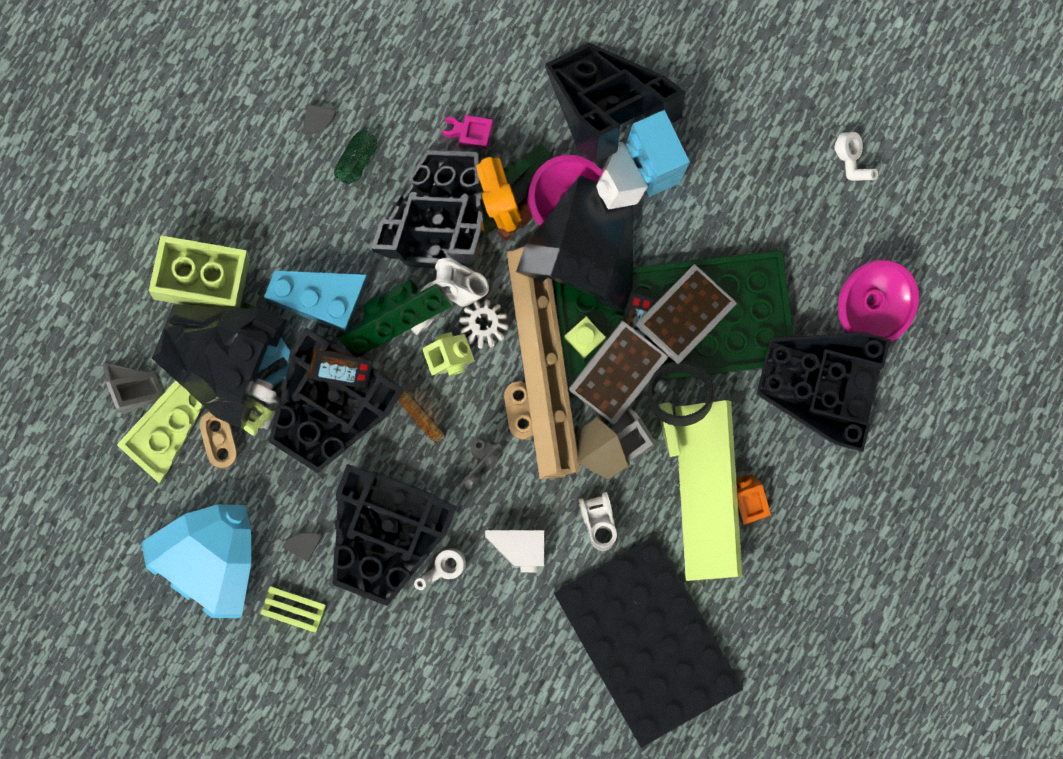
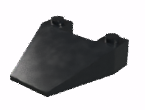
M587 43L545 64V69L576 147L595 163L618 151L621 124L642 114L647 118L665 110L671 124L682 118L685 99L684 90L666 76L594 44Z

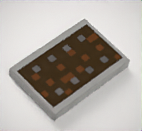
M694 264L637 322L636 326L679 365L737 303Z
M621 320L568 390L615 425L650 381L653 374L669 356Z

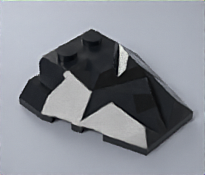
M427 150L408 178L411 183L403 196L398 194L393 201L397 206L389 218L383 216L379 222L371 247L372 251L387 258L400 259L409 267L435 268L436 262L442 258L456 260L463 266L465 263L470 264L477 258L484 234L482 185L476 167L481 162V155L478 152Z
M173 304L152 359L209 410L212 415L244 429L254 405V401L247 399L268 345L277 347L287 320L262 309Z
M305 327L289 354L286 379H283V391L280 404L276 408L269 443L314 472L319 473L379 422L384 420L393 410L404 389L373 366L371 367L366 389L311 379L317 351L354 358L359 357L337 343ZM323 356L321 362L323 364L327 362L330 365L337 364V369L334 368L336 373L341 371L338 368L339 366L343 367L344 364L347 367H351L353 364L356 368L358 365L354 361Z
M347 464L336 492L337 519L335 520L336 547H334L333 585L388 606L421 564L428 558L430 553L447 535L457 506L438 498L433 493L384 474Z

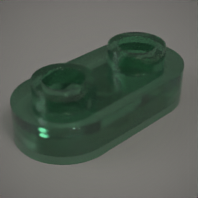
M368 130L357 132L337 162L334 176L346 185L358 181L370 157L376 152L377 138Z

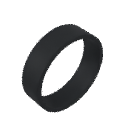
M682 361L679 365L676 362L668 363L659 368L650 380L648 388L650 407L661 421L669 425L689 426L702 420L712 407L713 384L711 378L703 368L687 361ZM675 372H687L699 377L706 384L709 390V398L705 405L695 413L684 416L672 415L663 411L655 403L652 396L654 387L666 375Z

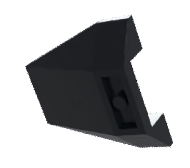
M864 332L770 338L756 395L830 443L864 452L870 427L868 419L880 370L884 368L891 339Z

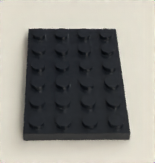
M656 535L554 592L557 601L640 748L743 690Z

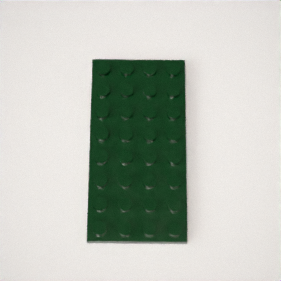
M782 251L633 267V287L631 293L660 300L695 264L737 303L683 360L700 366L708 375L760 370L763 368L770 338L794 337ZM554 280L560 339L567 386L569 388L621 320H623L625 311L621 313L597 304L598 297ZM630 308L626 322L631 327L634 326L632 321L635 318L634 314H637L635 308ZM587 317L606 339L584 359L565 339V335ZM648 337V340H649L652 344H654L657 348H659L661 351H663L659 346H657V345ZM668 357L661 367L675 361ZM675 372L666 375L660 381L697 376L687 372Z

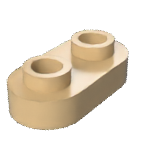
M513 382L504 392L509 430L517 439L526 440L533 437L526 383ZM516 391L523 392L524 398L521 401H516L513 398V394ZM525 419L529 422V426L526 429H520L518 422Z
M210 412L206 413L200 421V430L207 457L215 467L220 469L229 468L234 465L238 457L231 425L216 418ZM216 421L220 422V430L213 432L211 424ZM226 449L228 457L223 460L219 459V451Z

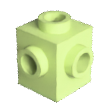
M452 332L445 333L436 337L435 342L422 348L432 375L448 372L449 376H454L464 372V366L475 361L465 334L453 336Z

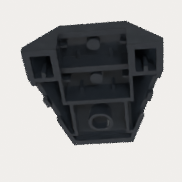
M579 176L525 244L516 272L540 282H544L547 278L598 297L597 304L624 313L633 287V205L608 210L596 188L598 182Z

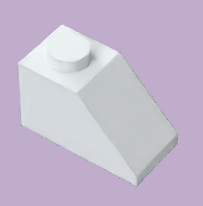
M623 141L618 143V151L608 158L596 185L599 196L605 202L608 210L638 204L648 187Z
M485 530V538L514 567H520V573H538V567H544V530Z

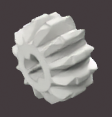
M488 299L484 302V308H480L479 302L475 301L473 303L475 311L469 307L464 309L465 314L470 318L461 317L459 320L461 324L467 325L460 330L461 335L471 334L467 339L470 345L477 338L479 349L483 348L484 340H487L489 347L493 348L494 341L492 338L495 337L498 341L502 342L504 336L499 331H508V325L500 323L507 319V314H498L501 309L499 304H496L491 310L490 300ZM481 318H487L488 324H491V327L486 326L487 330H480V325L476 323L477 321L482 322Z

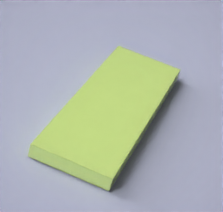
M723 400L713 402L708 414L699 422L689 426H676L681 449L678 461L686 581L743 577L731 401ZM705 403L676 406V415L684 416L695 413Z

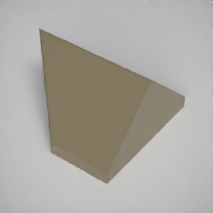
M600 416L577 431L578 463L609 480L631 465L623 453L618 435L605 425Z

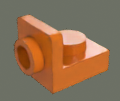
M755 475L738 477L736 479L738 513L743 525L771 516L763 484Z

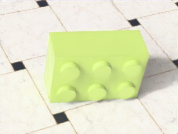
M160 236L149 292L154 300L170 303L240 308L250 262L247 250Z

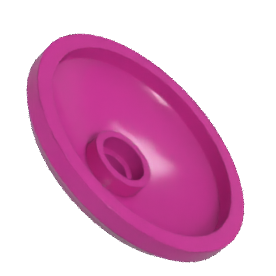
M576 155L557 156L545 162L533 175L528 188V205L536 223L541 226L579 176L598 182L603 171L592 161Z
M874 260L863 264L848 277L839 295L838 314L844 330L847 333L864 332L891 339L890 342L899 338L909 328L918 310L919 291L917 283L912 274L896 262ZM872 294L871 300L867 302L868 296Z

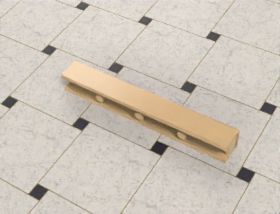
M521 247L514 251H508L507 258L540 479L563 478L565 475L580 472L552 279L547 278L544 282H540L516 272L524 247Z

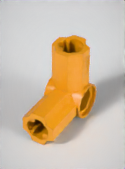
M485 158L476 167L484 191L481 194L490 218H494L498 228L504 229L506 232L516 230L518 223L522 221L512 188L507 182L500 158Z

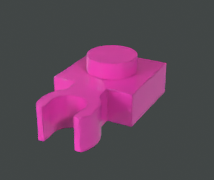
M465 115L464 123H461L452 117L445 118L447 124L454 125L451 131L442 130L446 138L460 137L459 143L462 146L489 149L495 125L493 119Z

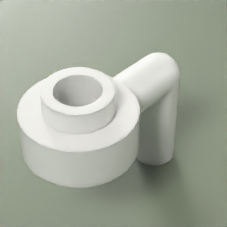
M856 132L841 133L835 143V150L838 157L845 161L847 179L851 181L876 180L878 178V171L876 169H857L856 160L859 159L863 150L860 135Z
M257 378L256 383L253 382L249 395L266 402V408L273 412V419L276 408L280 404V398L272 391V384ZM272 419L265 421V425L262 428L268 430Z
M453 548L442 551L436 557L435 567L415 581V588L423 590L440 577L454 579L461 575L466 567L464 555L459 550ZM448 558L456 560L455 568L448 566Z

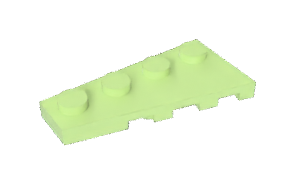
M175 381L122 438L117 446L159 484H162L204 406Z

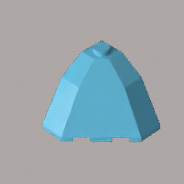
M217 504L186 513L143 540L142 549L146 569L154 575L158 573L171 582L170 587L186 599H194L204 607L203 611L210 617L241 618L251 568V526L246 505Z

